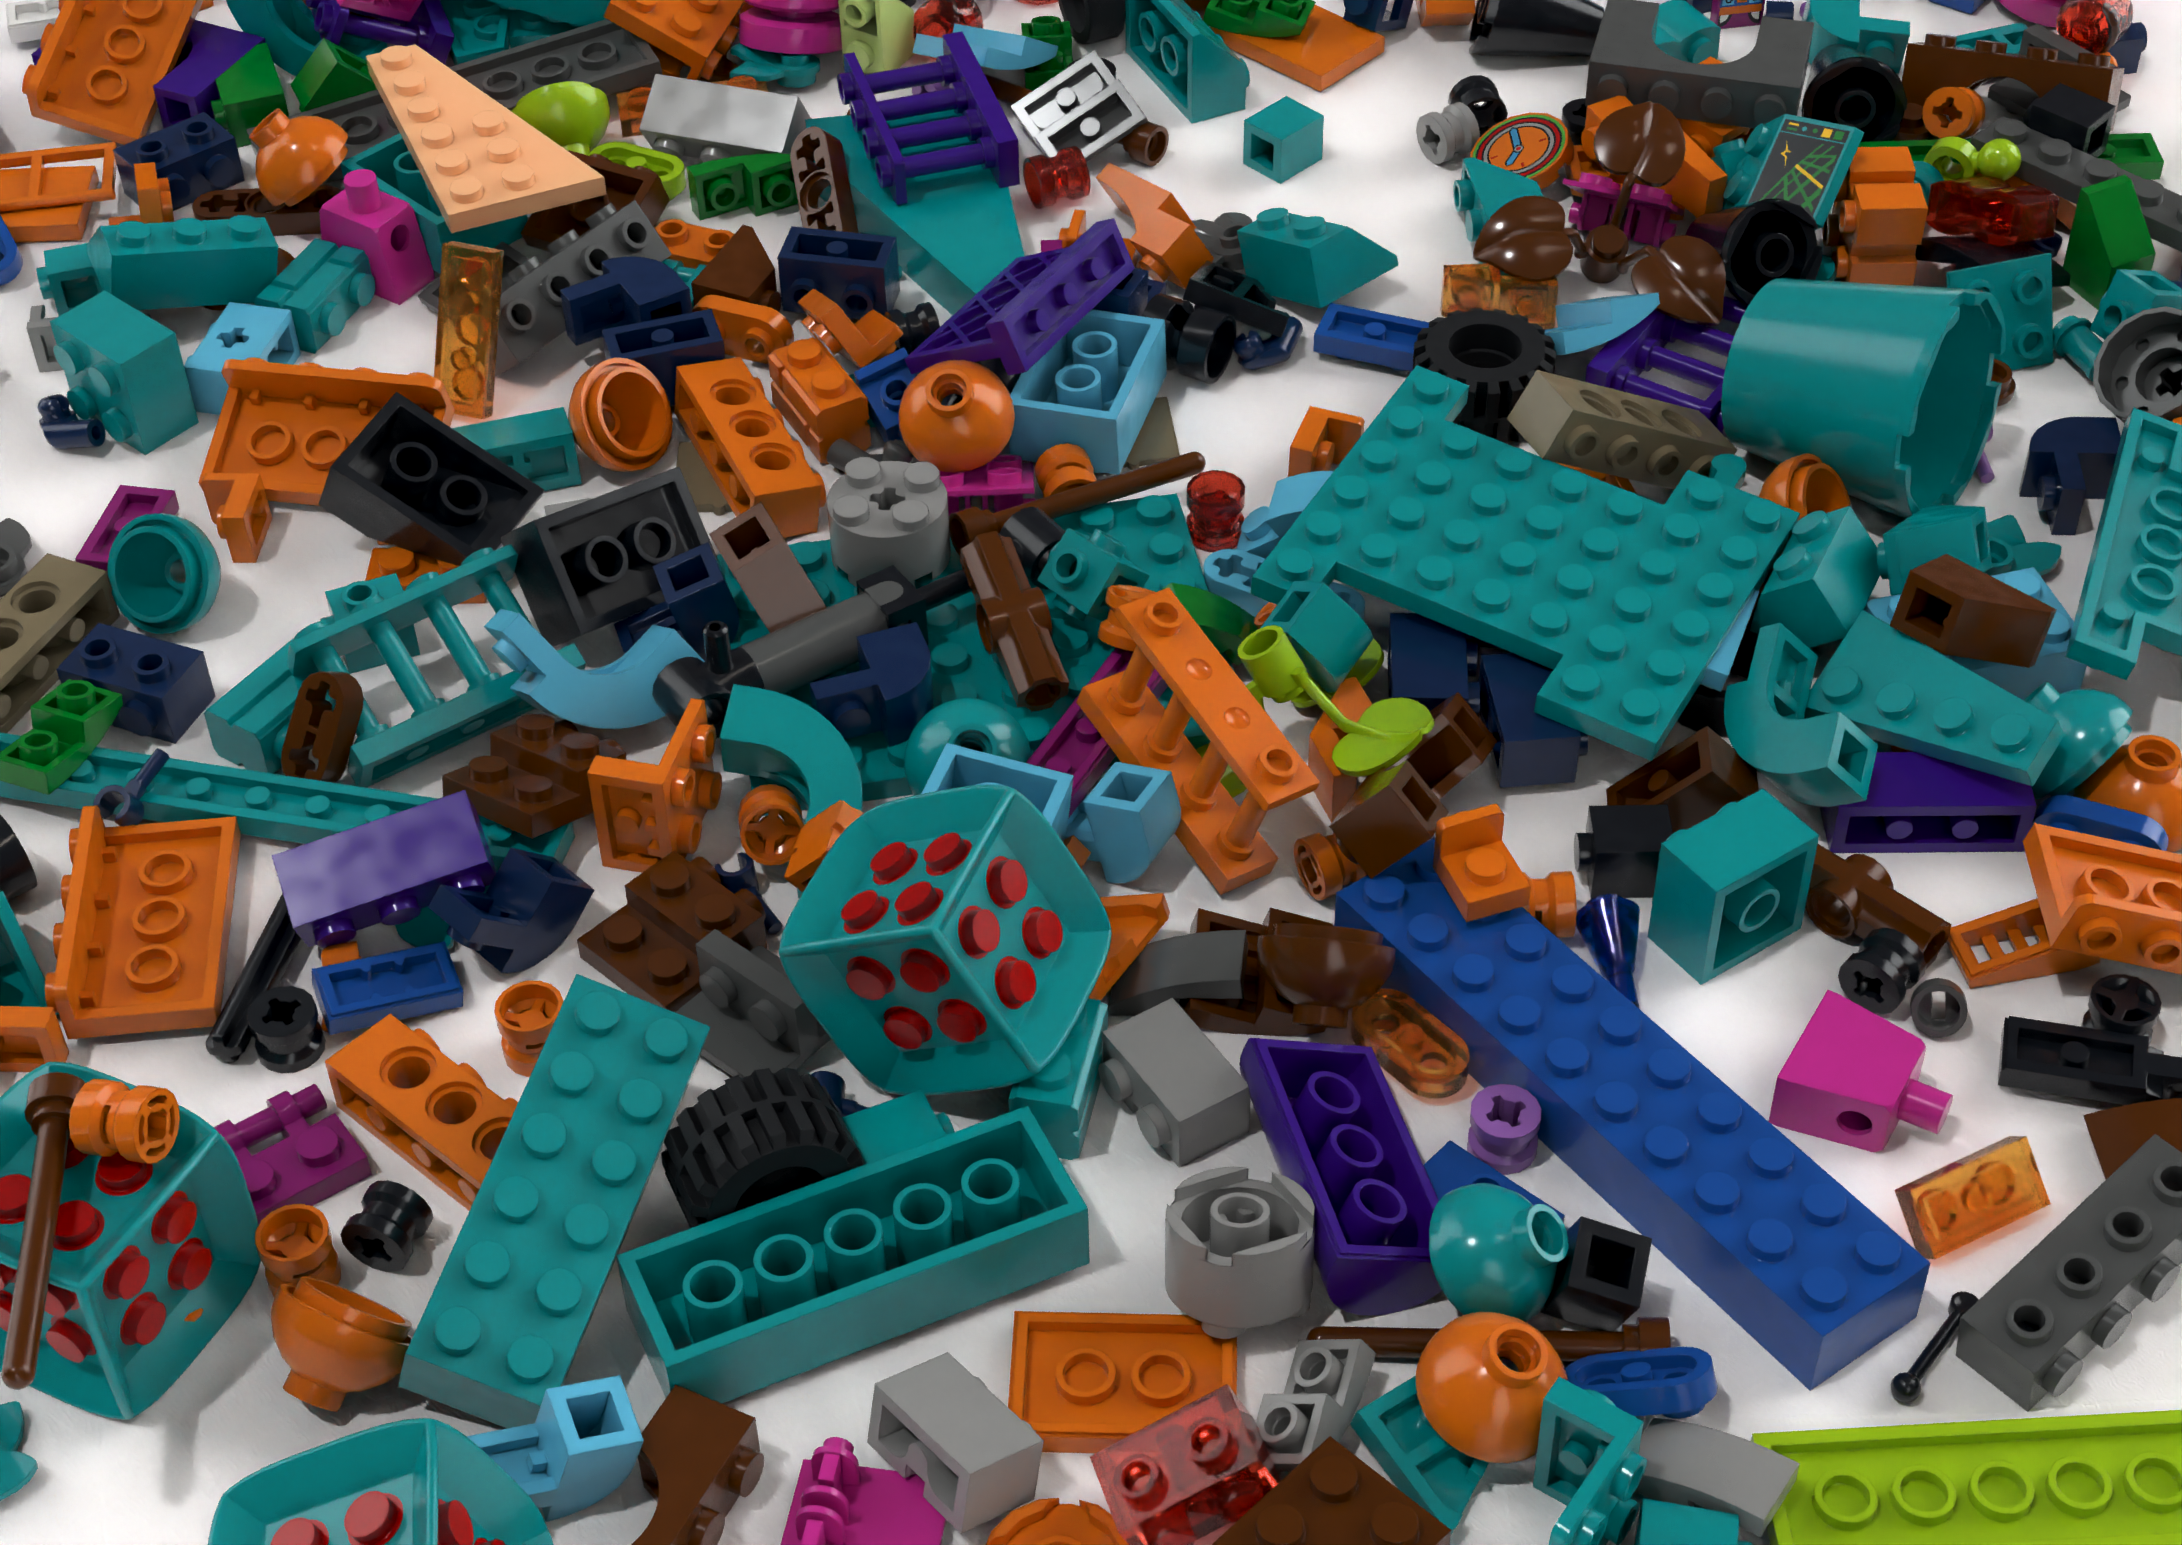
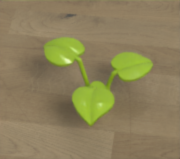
M1270 625L1254 631L1242 641L1238 648V656L1253 679L1246 687L1264 710L1263 697L1272 698L1276 703H1285L1291 700L1294 706L1298 708H1307L1318 704L1329 718L1344 733H1347L1336 744L1332 752V759L1337 769L1345 775L1355 777L1374 774L1382 767L1388 768L1412 751L1422 740L1423 735L1429 733L1434 727V718L1423 704L1402 697L1375 702L1365 710L1358 722L1347 719L1330 701L1336 691L1328 693L1307 672L1305 665L1280 626ZM1374 638L1345 678L1356 676L1362 687L1375 676L1384 661V652ZM1209 743L1196 749L1202 758ZM1228 765L1220 782L1232 798H1234L1247 788Z

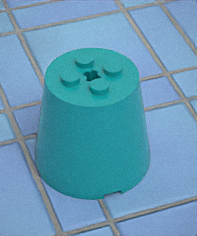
M1789 278L1771 280L1759 290L1750 302L1731 344L1724 372L1721 398L1722 421L1726 436L1734 446L1778 465L1797 455L1805 453L1814 454L1823 463L1829 465L1837 472L1846 487L1848 495L1904 519H1907L1925 506L1955 505L1966 489L1978 465L1998 405L2002 383L1991 381L1994 353L2001 355L2006 351V332L2002 308L1994 295L1975 289Z

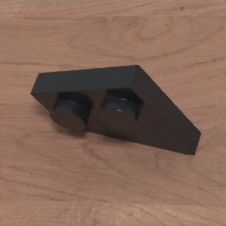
M1208 260L1189 279L1182 298L1195 304L1194 311L1196 308L1205 306L1234 316L1235 320L1280 338L1283 336L1290 317L1287 312L1275 309L1277 301L1264 291V287L1258 280Z

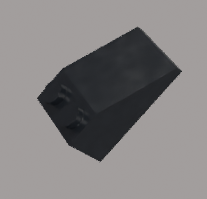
M396 392L332 464L319 505L369 538L460 566L465 558L480 549L492 548L494 551L499 549L503 545L500 537L517 528L542 497L544 489Z
M680 467L533 520L500 537L503 546L512 544L518 554L515 575L540 634L553 647L664 602L665 598L654 572V565L707 542L710 543L715 554Z

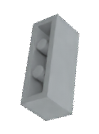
M655 74L639 130L653 150L671 154L680 159L683 156L699 158L703 162L741 155L790 154L794 140L806 129L805 119H811L798 96Z

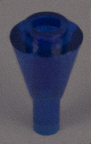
M1617 894L1598 895L1590 899L1585 906L1578 910L1576 914V928L1601 975L1639 1008L1633 973L1636 964L1640 907L1634 901Z

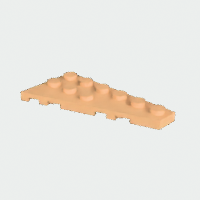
M416 44L410 46H390L380 53L366 56L369 74L451 233L607 195L603 175Z

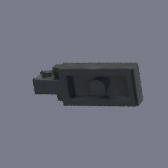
M2009 1016V1018L2004 1020L2001 1034L1998 1085L2122 1105L2182 1098V1057L2164 1055V1051L2149 1046L2148 1036Z

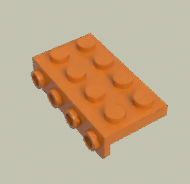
M59 0L60 13L55 24L48 23L44 29L40 44L42 53L37 65L30 64L23 78L22 92L27 95L31 115L123 145L145 137L158 108L153 86L175 68L203 0Z
M611 0L603 17L690 66L691 69L686 79L699 81L700 77H703L709 81L713 71L718 67L723 54L726 55L738 35L739 15L755 6L748 4L744 0Z
M255 357L245 360L227 359L224 362L221 373L229 388L198 483L202 488L201 482L206 473H260L268 501L320 506L319 501L330 467L396 392L449 427L451 426L455 409L443 382L425 373L413 372L403 375L381 373L365 367L355 368L354 370L326 368L310 362L299 365L271 363Z
M97 805L82 807L79 828H73L69 833V853L73 864L71 875H64L61 881V899L65 911L64 922L56 923L53 929V947L57 960L56 971L48 972L45 977L47 1007H53L55 1013H59L68 1039L213 1027L222 1007L241 838L236 816L105 827Z
M2034 823L2022 842L2051 948L2182 975V854Z

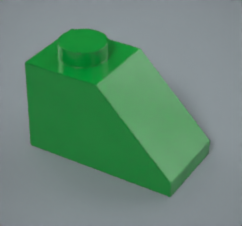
M323 38L290 84L300 102L299 110L301 112L377 89L369 74L367 61Z
M267 43L254 46L215 79L220 99L210 101L214 119L235 137L237 148L251 145L246 129L256 127L274 110L280 108L287 117L289 116L284 91Z
M2125 174L2081 188L2063 268L2071 275L2069 287L2099 310L2100 301L2108 291L2117 269L2152 271L2156 255L2133 182Z

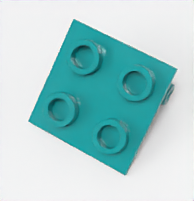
M2051 253L1946 272L1947 288L1985 291L1994 295L1998 300L2005 322L2006 351L2001 355L1994 353V359L2004 362L2011 370L2053 362Z

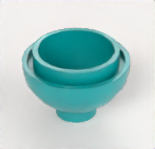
M166 513L139 516L121 529L109 553L107 568L113 599L122 614L142 630L155 634H167L184 630L204 618L216 599L221 581V565L217 552L204 532L185 518Z
M2048 681L2041 684L2024 699L2027 703L2058 719L2064 733L2063 739L2034 786H2031L2035 799L2042 798L2047 794L2051 797L2066 795L2093 774L2118 750L2132 732V727L2127 721L2131 717L2133 710L2123 700L2114 694L2094 689H2074L2059 693Z
M963 698L936 706L918 721L906 745L904 770L912 794L919 795L922 793L946 743L961 747L972 743L980 747L982 752L1024 763L1029 760L1032 754L1024 730L1007 711L985 700Z
M1491 1183L1465 1185L1446 1193L1438 1201L1432 1213L1429 1229V1253L1438 1284L1452 1305L1463 1315L1476 1312H1495L1518 1318L1524 1322L1529 1321L1542 1310L1555 1284L1557 1262L1563 1260L1568 1251V1235L1559 1215L1545 1204L1533 1205L1519 1193Z

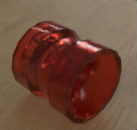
M1072 146L1060 149L1056 156L1050 158L1040 154L1024 160L1023 177L1025 187L1035 208L1042 209L1053 206L1059 198L1063 197L1073 201L1089 195L1091 189L1089 170L1083 153L1078 147Z
M1211 470L1199 473L1188 482L1187 506L1190 513L1187 515V526L1193 545L1197 549L1206 552H1216L1222 549L1237 547L1242 532L1241 526L1245 520L1241 513L1245 504V485L1235 474Z

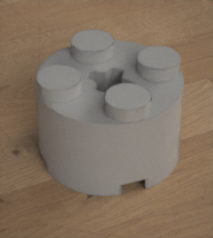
M859 457L846 464L845 474L836 480L827 496L831 555L836 570L838 571L840 567L848 574L849 583L856 587V581L892 565L915 588L916 579L931 572L932 580L939 576L949 563L951 546L947 490L940 479V472L937 466L929 462H878L870 457Z
M1222 1167L1203 1171L1182 1181L1175 1189V1199L1170 1206L1167 1204L1165 1288L1171 1301L1181 1311L1201 1321L1202 1330L1206 1334L1220 1339L1235 1338L1240 1336L1246 1328L1263 1327L1278 1323L1287 1318H1297L1306 1314L1310 1309L1313 1288L1315 1206L1307 1191L1290 1178L1273 1172L1271 1183L1248 1179V1168Z

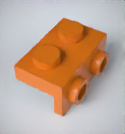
M155 162L134 164L140 215L111 217L108 219L109 225H119L126 221H138L145 224L174 222L168 177L157 178Z
M814 288L797 302L808 315L801 321V324L815 339H819L833 356L839 353L859 368L893 353L897 348L895 341L904 334L896 323L874 309L853 324L837 303Z

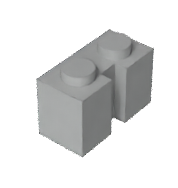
M1173 997L1102 1032L1103 1063L1099 1065L1098 1070L1106 1092L1114 1101L1119 1102L1123 1100L1133 1113L1136 1112L1139 1128L1148 1143L1155 1148L1161 1146L1179 1168L1249 1132L1250 1095L1247 1082Z
M946 1352L875 1383L867 1443L903 1478L916 1473L925 1482L923 1497L961 1534L1034 1500L1044 1440L1036 1434L1029 1423L1021 1420L987 1388L980 1378L973 1376L950 1353Z

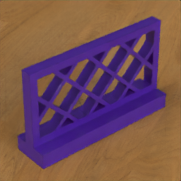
M1115 219L1096 222L1069 247L1016 258L904 359L910 373H920L936 363L948 360L979 362L995 358L1001 359L1007 375L1027 372L1135 269Z

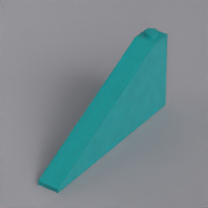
M952 109L886 122L889 128L892 129L963 116V114H956ZM851 115L805 119L806 128L812 126L819 127L838 138L842 143L858 231L862 234L897 237L898 265H901L902 271L952 316L1016 258L1025 256L1009 187L999 188L990 169H983L981 165L906 178L907 203L896 205L889 188L880 187L876 175L875 159H867L863 146L862 131L855 132ZM967 137L899 150L902 156L906 157L977 144V142L969 141ZM831 185L827 186L820 195L825 202L828 201L831 195Z

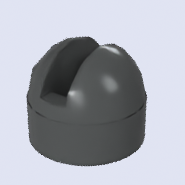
M1943 978L1925 980L1915 989L1910 1001L1911 1017L1914 1024L1923 1033L1933 1037H1946L1956 1033L1964 1025L1967 1018L1968 1009L1965 994L1951 980ZM1932 992H1945V1019L1932 1018Z

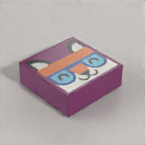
M1712 0L1710 20L1721 29L1760 25L1765 0Z

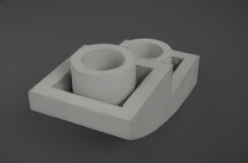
M1362 1339L1298 1340L1284 1394H1263L1245 1459L1255 1458L1261 1460L1268 1466L1270 1471H1292L1329 1436L1340 1442L1360 1403L1376 1353Z
M1653 1418L1641 1437L1639 1455L1647 1459V1465L1635 1491L1652 1500L1693 1506L1696 1503L1705 1509L1739 1514V1527L1761 1538L1796 1482L1800 1463L1754 1442L1717 1429L1678 1420Z

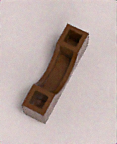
M1926 34L1925 42L1908 43L1902 76L1907 103L1924 106L1926 99L1933 91L1942 87H1967L1975 91L1980 85L1996 77L2018 80L2029 86L2039 98L2061 83L2115 105L2110 131L2114 129L2125 68L2109 66L2111 56L2079 53L2077 62L2057 59L2059 50L2027 46L2026 55L2006 53L2008 43L1988 40H1976L1975 49L1957 47V37L1941 34Z
M1456 692L1429 711L1435 722L1433 729L1426 735H1423L1419 744L1398 762L1388 768L1382 767L1374 774L1368 775L1329 826L1336 835V841L1342 853L1351 862L1359 864L1371 879L1433 837L1436 832L1437 821L1446 817L1449 813L1440 799L1462 779L1478 768L1497 743L1496 738L1459 692Z
M675 1384L641 1433L644 1442L638 1455L643 1487L655 1499L657 1507L647 1528L631 1545H717L723 1533L725 1517L739 1496L747 1497L750 1495L763 1471L764 1455L760 1452L755 1417Z

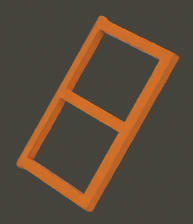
M116 142L0 154V169L31 165L28 196L0 199V212L114 200L116 198L115 180L117 164L113 149L117 148ZM104 157L102 188L41 195L44 164Z

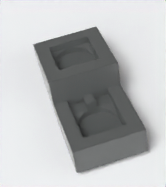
M1246 930L1200 932L1175 936L1147 944L1113 985L1109 1003L1110 1016H1135L1172 997L1178 1004L1180 998L1243 999L1248 955Z

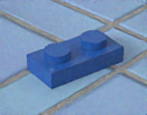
M1330 303L1314 333L1313 352L1333 355L1343 360H1357L1382 365L1392 370L1412 372L1414 343L1417 341V335L1421 329L1429 328V322Z

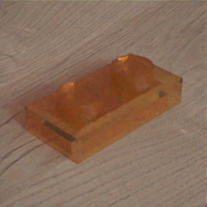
M2008 1136L1894 1190L1915 1249L1926 1259L1934 1260L2051 1204L2027 1136Z

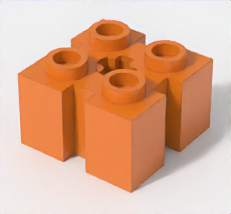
M1908 146L1858 147L1834 201L1832 214H1828L1822 228L1823 244L1825 247H1831L1832 249L1831 259L1835 263L1836 278H1840L1841 282L1909 286L1914 284L1918 264L1915 253L1917 245L1922 243L1928 206L1920 183H1914L1916 169Z

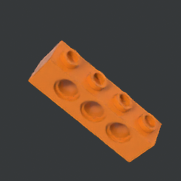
M741 357L676 366L674 413L735 516H739L761 502L784 538L817 532L819 508L824 507L826 503V490L823 479L819 473H813L809 467L800 442L792 440L784 426L781 412L777 408L773 409L765 397L760 379L758 377L753 378Z
M388 1014L325 1060L336 1105L470 1211L518 1102L513 1098L503 1100L486 1087L485 1082L473 1067L467 1063L457 1065L445 1056L432 1037L424 1030L417 1028L413 1031L392 1014Z

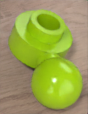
M1949 136L1938 140L1929 150L1923 161L1931 164L1940 172L1945 181L1946 193L1953 194L1967 189L1978 173L1996 182L2010 179L2020 168L2021 153L2018 147L2007 139L1998 138L1991 140L1980 151H1977L1967 140ZM1950 157L1958 160L1960 164L1954 163Z

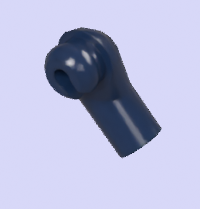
M1290 316L1281 338L1271 334L1269 338L1262 340L1260 334L1252 330L1249 331L1247 337L1244 333L1240 334L1233 343V350L1239 356L1238 363L1244 368L1257 370L1286 362L1290 358L1303 332L1302 323L1297 318Z
M56 394L42 398L39 401L37 408L42 416L39 424L47 442L53 447L73 449L99 447L104 444L106 433L103 423L98 419L78 420L75 411H70L69 401L65 396Z

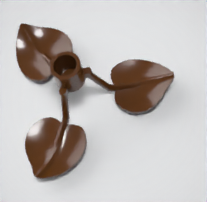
M1649 101L1619 109L1607 116L1596 131L1594 153L1599 164L1612 174L1626 175L1609 225H1601L1591 230L1584 243L1576 229L1564 228L1565 212L1558 202L1542 196H1524L1508 202L1490 217L1481 230L1474 247V260L1492 265L1504 273L1521 280L1542 282L1558 277L1571 262L1574 246V256L1580 259L1582 273L1593 282H1612L1620 274H1626L1629 267L1635 264L1631 273L1633 288L1636 294L1659 292L1660 304L1655 308L1656 311L1680 321L1707 326H1718L1723 317L1726 284L1725 266L1720 254L1708 242L1692 236L1678 235L1668 238L1662 244L1659 251L1653 246L1647 245L1626 257L1629 241L1625 233L1619 228L1636 178L1652 187L1664 186L1675 178L1680 171L1685 157L1686 147L1682 127L1674 114L1659 103Z

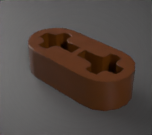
M319 671L310 674L303 681L298 691L282 748L281 765L286 776L336 783L341 779L346 769L350 747L354 741L364 700L361 686L356 678L349 673ZM327 690H329V696L336 700L334 710H332V704L325 700ZM311 749L312 756L319 760L317 770H315L316 764L309 759V752Z

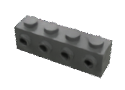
M636 200L619 210H616L612 202L585 219L590 229L581 236H578L573 228L550 243L547 248L552 254L551 257L540 263L534 255L510 271L508 274L513 283L501 290L495 282L469 300L475 310L457 322L495 376L520 364L566 331L560 290L603 275L601 261L618 257H645L662 262L672 255Z
M2154 1134L1961 1316L1955 1356L2027 1412L2047 1393L2054 1397L2063 1394L2079 1375L2083 1367L2082 1359L2097 1345L2103 1349L2111 1347L2130 1324L2132 1319L2131 1312L2145 1298L2151 1302H2156L2162 1298L2174 1284L2180 1273L2179 1265L2182 1263V1152Z

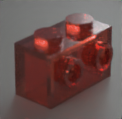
M1228 1384L1090 1456L1118 1533L1129 1545H1194L1196 1540L1229 1523H1236L1280 1482V1478L1254 1418Z

